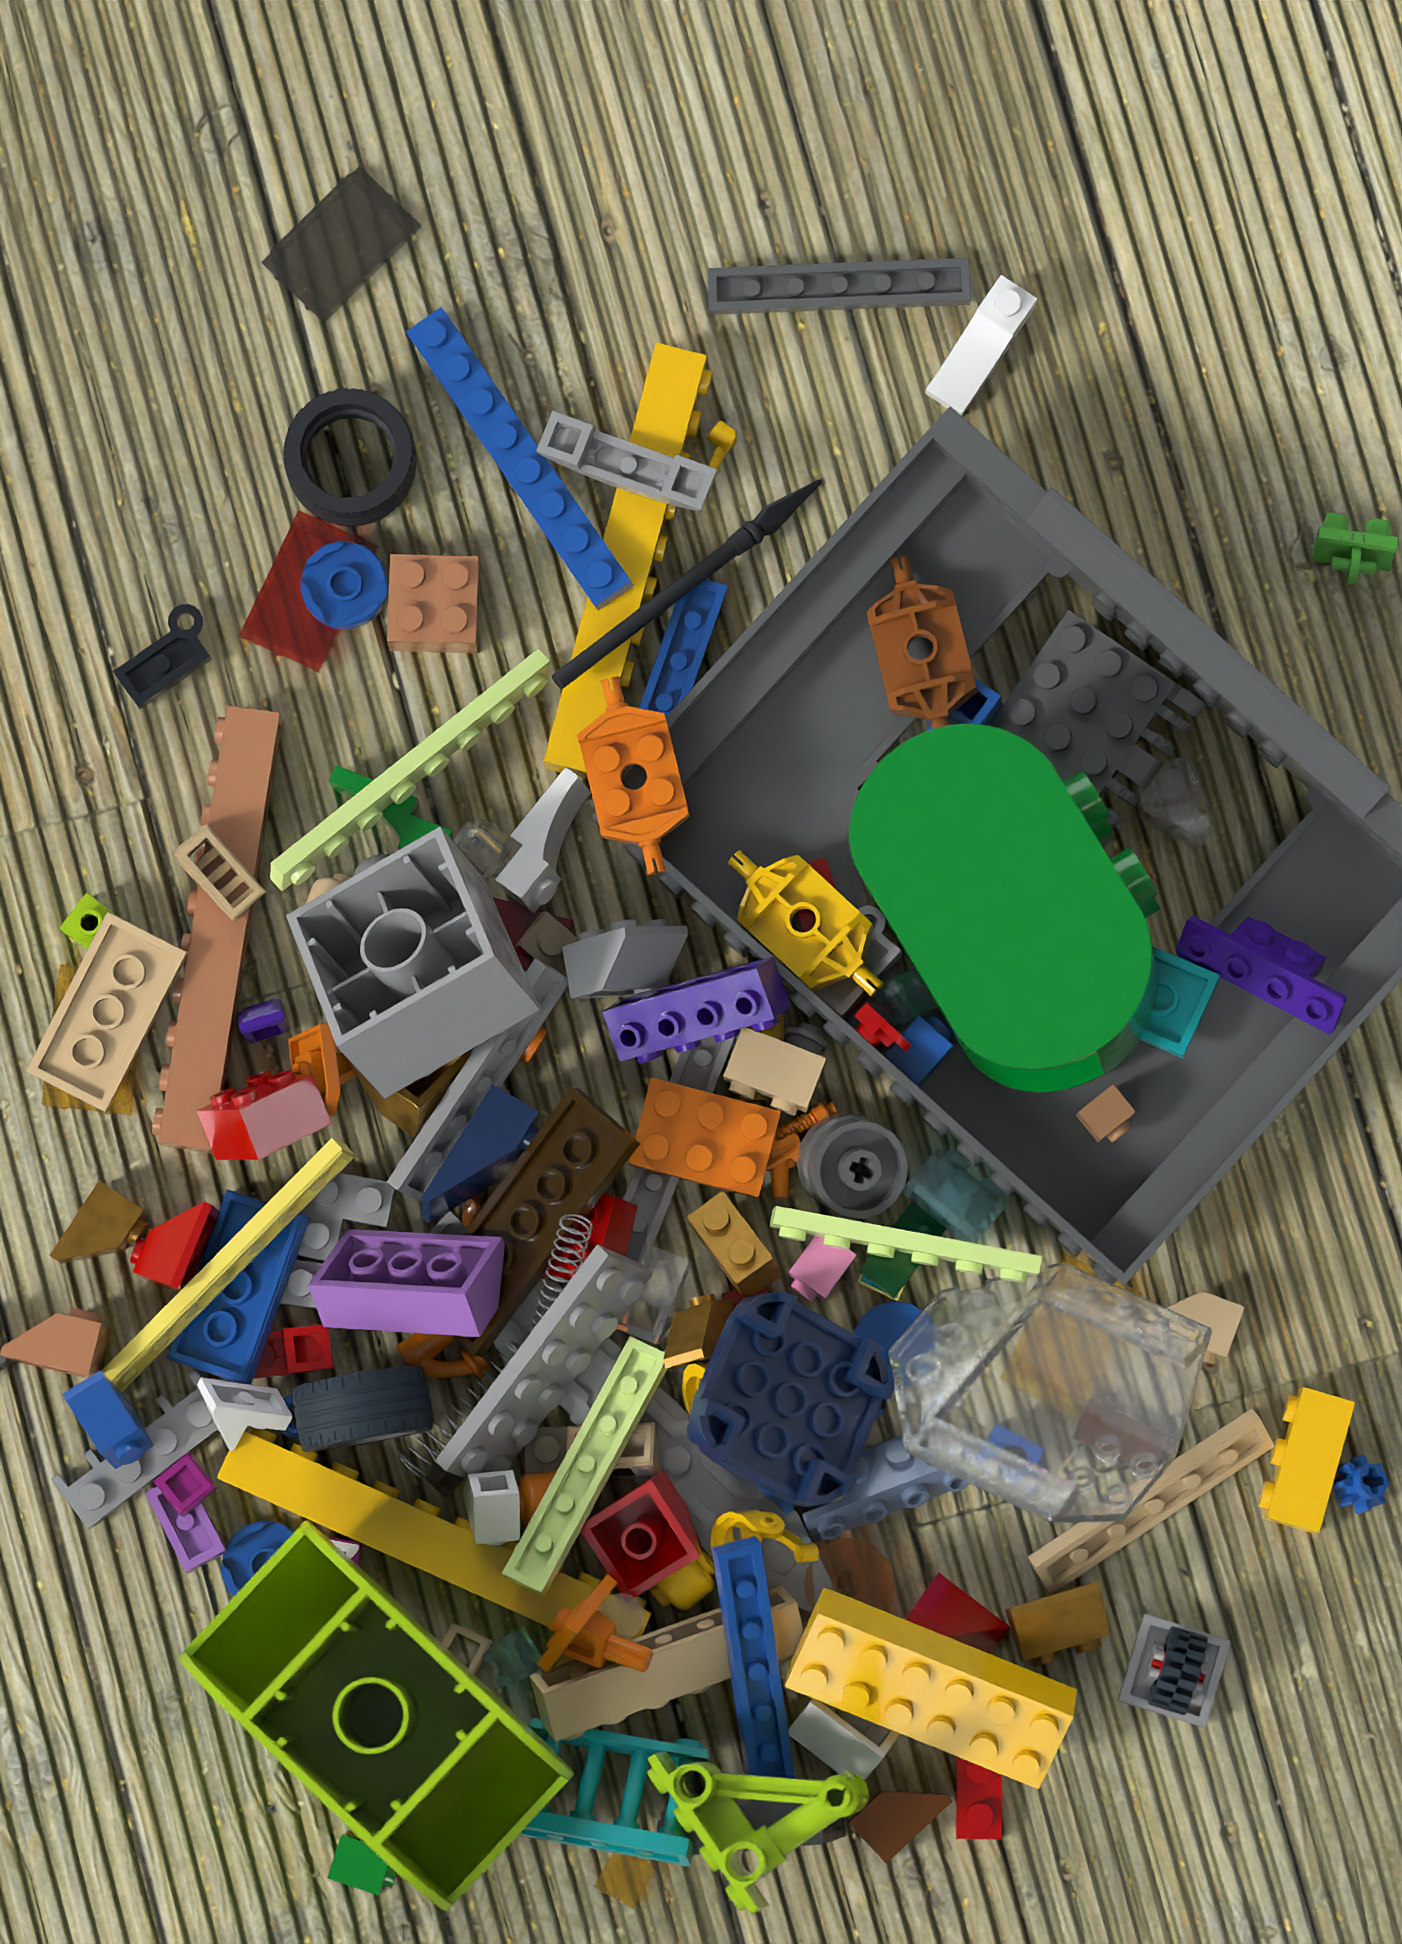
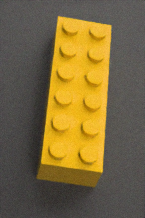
M825 1587L819 1596L791 1658L785 1683L786 1688L1037 1789L1040 1788L1074 1717L1077 1689Z

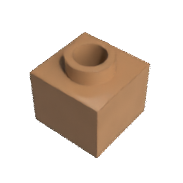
M1113 1084L1079 1110L1076 1117L1097 1143L1105 1137L1113 1143L1133 1127L1128 1119L1136 1112Z

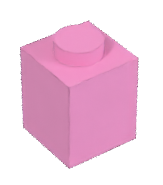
M814 1236L788 1273V1276L794 1279L790 1287L811 1302L816 1296L825 1301L856 1257V1254L850 1249H839L823 1245L824 1237Z

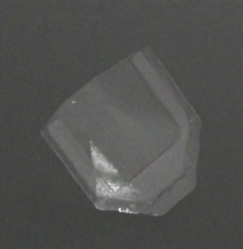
M1062 1262L1048 1265V1272L1040 1273L1034 1277L1027 1276L1026 1283L1008 1281L996 1277L985 1280L986 1286L961 1292L960 1287L957 1286L941 1290L888 1350L906 1453L1051 1523L1124 1521L1176 1458L1211 1337V1328L1116 1285L1110 1287L1102 1279Z

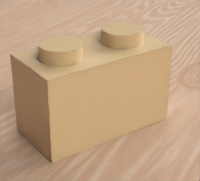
M744 1027L741 1029L723 1075V1081L730 1083L729 1091L751 1100L754 1099L755 1094L764 1096L772 1100L770 1105L772 1108L795 1116L797 1110L807 1112L825 1066L826 1058Z

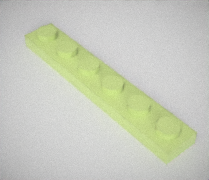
M776 1206L772 1210L770 1227L780 1229L779 1237L805 1241L806 1234L824 1237L823 1245L839 1249H849L850 1243L868 1246V1254L894 1258V1252L899 1251L912 1254V1262L930 1266H938L939 1259L956 1262L955 1270L972 1274H982L983 1268L999 1270V1278L1014 1282L1026 1283L1027 1276L1034 1277L1038 1275L1042 1256L780 1206Z
M629 1337L504 1568L502 1574L506 1579L543 1597L546 1596L668 1369L665 1368L663 1360L665 1352L633 1337Z

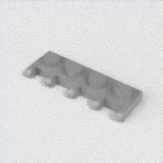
M195 1369L188 1376L197 1389L173 1407L163 1394L155 1399L165 1414L145 1428L154 1446L143 1452L137 1461L115 1469L106 1459L101 1462L92 1449H90L83 1455L93 1469L70 1486L59 1474L51 1479L88 1529H91L159 1477L187 1452L190 1453L219 1431L197 1386L202 1377Z

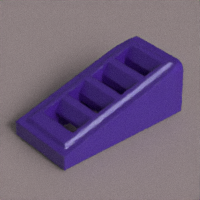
M274 998L243 1008L238 1013V1024L241 1033L248 1043L250 1042L251 1044L287 1033L290 1030L281 999Z

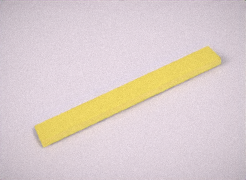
M331 1138L104 1367L102 1372L121 1393L354 1158L355 1154L345 1143Z

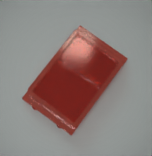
M298 510L239 637L275 653L278 657L287 658L319 673L341 629H333L318 622L306 608L300 590L304 567L309 557L318 549L337 541H349L360 546L363 545L371 549L375 554L378 545L362 539L359 535H353L328 524L319 517L315 518Z

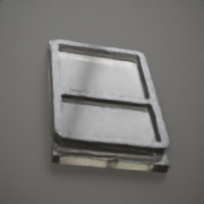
M359 166L353 173L346 175L271 249L270 254L261 263L274 276L276 281H280L305 306L306 310L311 311L324 324L421 228V224L393 198L392 194L386 192Z

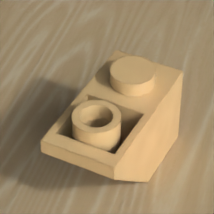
M1201 1291L1143 1318L1138 1329L1148 1332L1146 1340L1167 1348H1171L1172 1343L1176 1342L1190 1348L1189 1356L1213 1364L1215 1357L1221 1360L1227 1357L1245 1306Z

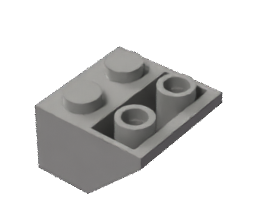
M657 919L643 922L641 926L637 927L636 920H624L611 923L610 931L606 933L604 929L578 934L579 941L562 946L571 999L630 997L665 987L688 936L687 925L668 926L667 919Z

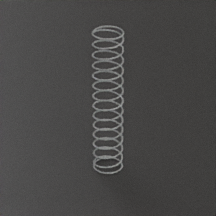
M569 1214L560 1219L559 1224L562 1228L556 1232L559 1238L554 1240L556 1248L552 1249L553 1258H550L548 1261L551 1267L546 1270L548 1277L543 1280L545 1286L540 1290L543 1296L538 1299L540 1305L535 1309L538 1315L533 1317L535 1324L530 1327L531 1332L533 1331L532 1328L537 1325L535 1318L545 1315L539 1314L538 1308L549 1309L548 1307H551V1305H542L540 1299L543 1297L553 1301L557 1299L555 1296L545 1295L543 1289L548 1287L554 1291H563L562 1288L557 1286H548L545 1282L546 1279L551 1278L555 1281L567 1283L570 1281L561 1277L550 1276L548 1270L553 1268L560 1272H569L574 1276L572 1272L577 1271L583 1264L582 1259L585 1257V1249L588 1246V1239L591 1236L593 1227L589 1220L582 1216ZM575 1216L582 1218L590 1224L591 1228L589 1229L587 1225L577 1219L565 1217ZM562 1221H577L583 1224L588 1229V1232L581 1233L572 1228H565L562 1225ZM566 1230L573 1234L582 1235L585 1240L575 1241L571 1238L561 1237L559 1231ZM561 1239L569 1243H577L582 1250L573 1251L569 1248L558 1247L556 1241ZM586 1241L585 1248H583L580 1243ZM559 1249L563 1252L574 1253L579 1257V1260L571 1261L564 1257H556L553 1252ZM583 1251V1256L580 1257L577 1253ZM557 1259L562 1262L572 1263L577 1269L569 1271L563 1267L551 1265V1260ZM580 1261L581 1264L578 1267L574 1262Z
M511 1341V1345L514 1347V1349L509 1344H507V1346L515 1354L518 1351L516 1346L518 1348H520V1346L514 1341ZM499 1353V1355H500V1356L506 1361V1363L508 1364V1363H509V1360H508L507 1358H505L501 1353ZM491 1361V1364L501 1373L503 1370ZM482 1370L488 1376V1378L494 1383L495 1379L491 1377L485 1370ZM474 1378V1380L483 1388V1390L487 1392L488 1388H486L476 1378ZM466 1387V1389L479 1402L481 1398L477 1396L469 1387ZM458 1395V1397L465 1403V1405L472 1412V1409H474V1407L467 1403L460 1395ZM450 1403V1406L465 1421L467 1417ZM441 1412V1414L453 1425L456 1431H458V1428H460L461 1426L452 1421L444 1412ZM433 1420V1422L442 1430V1432L450 1441L451 1439L449 1436L453 1437V1435L447 1432L435 1420ZM426 1431L443 1451L441 1444L445 1447L446 1444L437 1439L430 1431ZM417 1437V1440L425 1446V1448L432 1455L433 1459L436 1460L434 1454L438 1456L440 1454L432 1450L419 1437ZM409 1446L422 1461L427 1472L419 1469L403 1454H400V1459L415 1475L424 1478L423 1473H429V1469L424 1461L431 1465H437V1462L435 1461L434 1464L426 1460ZM407 1463H409L412 1467H414L415 1469H417V1471H418L421 1475H419L417 1472H415Z

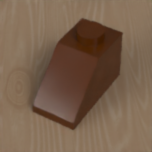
M881 1790L873 1796L869 1791V1799L866 1806L861 1811L854 1813L848 1822L876 1854L887 1863L953 1801L948 1795L943 1793Z

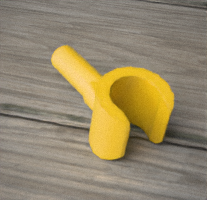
M719 421L707 437L710 442L717 446L708 465L717 469V472L726 453L733 448L737 441L735 430L723 421Z

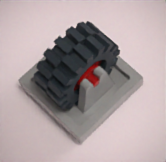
M1143 1614L1117 1701L1205 1728L1231 1641Z

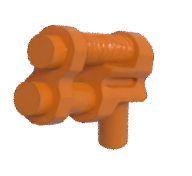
M832 1101L825 1105L818 1102L810 1106L811 1110H808V1112L800 1114L799 1117L796 1116L795 1119L792 1118L791 1121L789 1120L779 1127L777 1126L766 1171H771L773 1199L790 1198L789 1169L797 1165L801 1144L798 1134L809 1130V1128L824 1117L838 1114Z

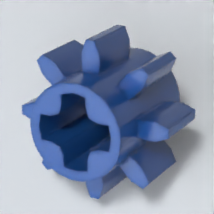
M1361 1455L1351 1458L1350 1462L1338 1465L1337 1472L1339 1475L1336 1477L1332 1488L1340 1500L1339 1505L1343 1507L1354 1504L1356 1514L1371 1511L1374 1506L1384 1504L1386 1500L1383 1494L1387 1486L1390 1485V1481L1387 1480V1476L1381 1468L1382 1464L1379 1462L1367 1465L1366 1456Z

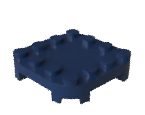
M781 1291L745 1297L736 1305L728 1317L693 1398L689 1415L690 1422L687 1426L688 1439L697 1445L699 1450L714 1463L788 1503L802 1507L831 1503L843 1494H849L858 1480L852 1477L854 1468L883 1399H890L892 1397L895 1381H889L887 1364L880 1353L884 1348L872 1338L862 1339L796 1302L797 1296Z

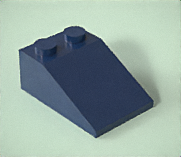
M492 1085L422 1195V1220L431 1223L504 1179L539 1132V1111Z

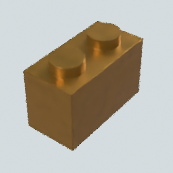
M723 1191L686 1217L696 1236L743 1299L754 1296L782 1276L772 1255Z

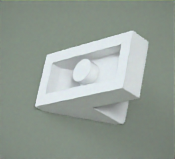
M200 1378L197 1384L209 1412L230 1451L235 1449L247 1425L260 1430L269 1428L285 1431L293 1418L276 1388Z

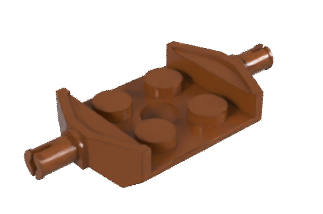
M900 556L903 566L902 570L898 558L895 557L890 560L896 580L895 590L878 600L866 612L889 707L892 714L927 720L928 723H931L932 729L949 725L947 720L950 717L949 715L978 692L955 596L951 589L936 585L917 584L916 580L913 579L909 556ZM917 638H927L933 643V651L926 659L917 660L909 655V646Z

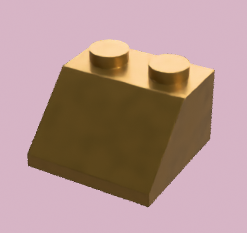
M1098 1582L1085 1584L1005 1609L1020 1661L1031 1659L1033 1667L1059 1660L1057 1651L1074 1646L1076 1654L1102 1647L1100 1638L1110 1635Z

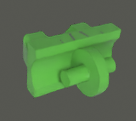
M1327 513L1323 526H1319L1312 550V561L1331 563L1330 569L1346 571L1345 581L1346 584L1350 585L1356 584L1358 573L1374 575L1375 570L1390 572L1393 556L1397 550L1398 537L1392 536L1388 520L1375 518L1367 520L1364 532L1348 530L1349 518L1345 514Z

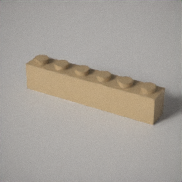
M783 1586L768 1590L778 1664L791 1660L804 1632L797 1602ZM721 1607L629 1640L648 1647L653 1651L652 1661L646 1672H640L607 1660L600 1669L575 1659L553 1667L548 1672L542 1671L531 1675V1684L541 1722L554 1741L575 1739L591 1728L602 1724L619 1723L626 1719L627 1715L644 1709L661 1708L671 1699L688 1693H702L708 1690L711 1685L731 1678Z

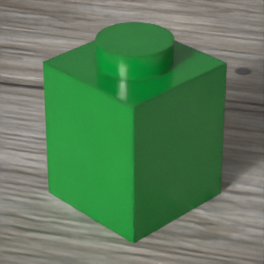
M343 1833L340 1836L327 1879L379 1896L384 1886L392 1889L397 1872L362 1839Z

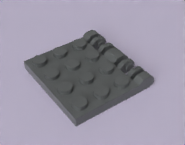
M1068 610L989 726L1006 730L1031 743L1050 761L1062 782L1083 771L1100 798L1109 788L1122 801L1135 806L1140 797L1114 780L1118 772L1120 771L1138 785L1147 789L1164 764L1137 746L1141 739L1145 738L1169 756L1175 748L1171 741L1149 730L1156 717L1160 715L1178 731L1186 732L1191 724L1165 707V704L1170 700L1196 718L1206 703ZM1106 808L1110 815V818L1107 819L1108 822L1119 829L1124 820L1121 819L1117 812L1111 808ZM1114 835L1100 842L1104 850Z

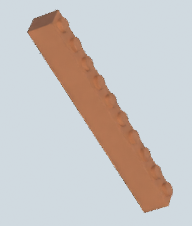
M227 705L225 717H218L214 741L215 743H220L221 747L219 759L211 760L208 786H213L214 791L212 803H204L201 826L208 825L258 882L283 720L280 713ZM207 841L205 842V847H200L196 850L194 863L212 848ZM218 855L201 872L207 877L224 860ZM231 868L213 884L217 890H220L236 875ZM243 881L225 899L231 904L249 887ZM199 885L198 890H190L188 898L187 916L193 917L191 934H183L180 949L189 954L185 959L184 977H177L175 981L173 1003L179 1004L177 1021L170 1020L168 1025L166 1047H173L170 1065H162L159 1090L166 1091L163 1109H155L152 1134L159 1135L158 1143L162 1147L213 1154L197 1110L211 1104L210 1097L225 1090L254 903L234 921H231Z

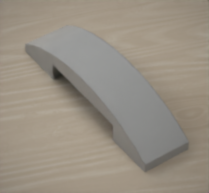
M552 411L536 450L538 454L560 465L603 483L662 503L702 512L717 474V469L676 454L674 458L599 432L591 424Z

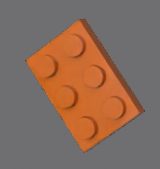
M651 1077L635 1139L641 1144L630 1157L628 1165L758 1199L781 1111Z

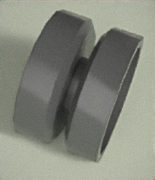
M842 1112L824 1117L809 1129L799 1147L797 1167L802 1185L812 1198L842 1216L863 1219L881 1214L896 1202L905 1187L908 1173L905 1148L893 1132L863 1115ZM855 1161L854 1167L849 1170L851 1163Z

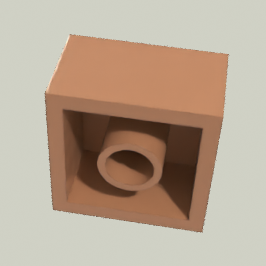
M390 554L387 643L390 651L478 654L480 562L478 556Z

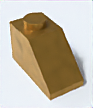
M98 1181L49 1256L64 1264L124 1251L128 1243L135 1246L139 1237L142 1238L149 1225L144 1221L148 1213L101 1181Z
M714 1294L703 1295L688 1300L690 1308L674 1312L663 1359L665 1368L710 1361L725 1323L735 1308L733 1299L716 1301Z

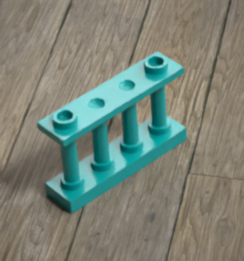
M531 1718L529 1727L558 1755L560 1754L562 1743L587 1747L588 1750L575 1809L569 1811V1816L551 1813L552 1809L548 1807L547 1803L521 1831L520 1836L691 1867L694 1847L690 1838H685V1833L681 1831L682 1825L673 1812L678 1805L671 1794L663 1827H658L657 1832L641 1830L640 1824L636 1822L649 1766L647 1758L655 1753L667 1752L678 1768L685 1764L699 1761L712 1763L709 1750L703 1749L704 1745L702 1743L681 1738L677 1739L676 1744L596 1729L586 1730L580 1737L575 1739L554 1741L543 1726L541 1719ZM606 1751L632 1756L619 1819H614L613 1824L595 1821L596 1816L592 1815ZM692 1773V1775H691V1777H690V1786H691V1781H692L693 1773Z

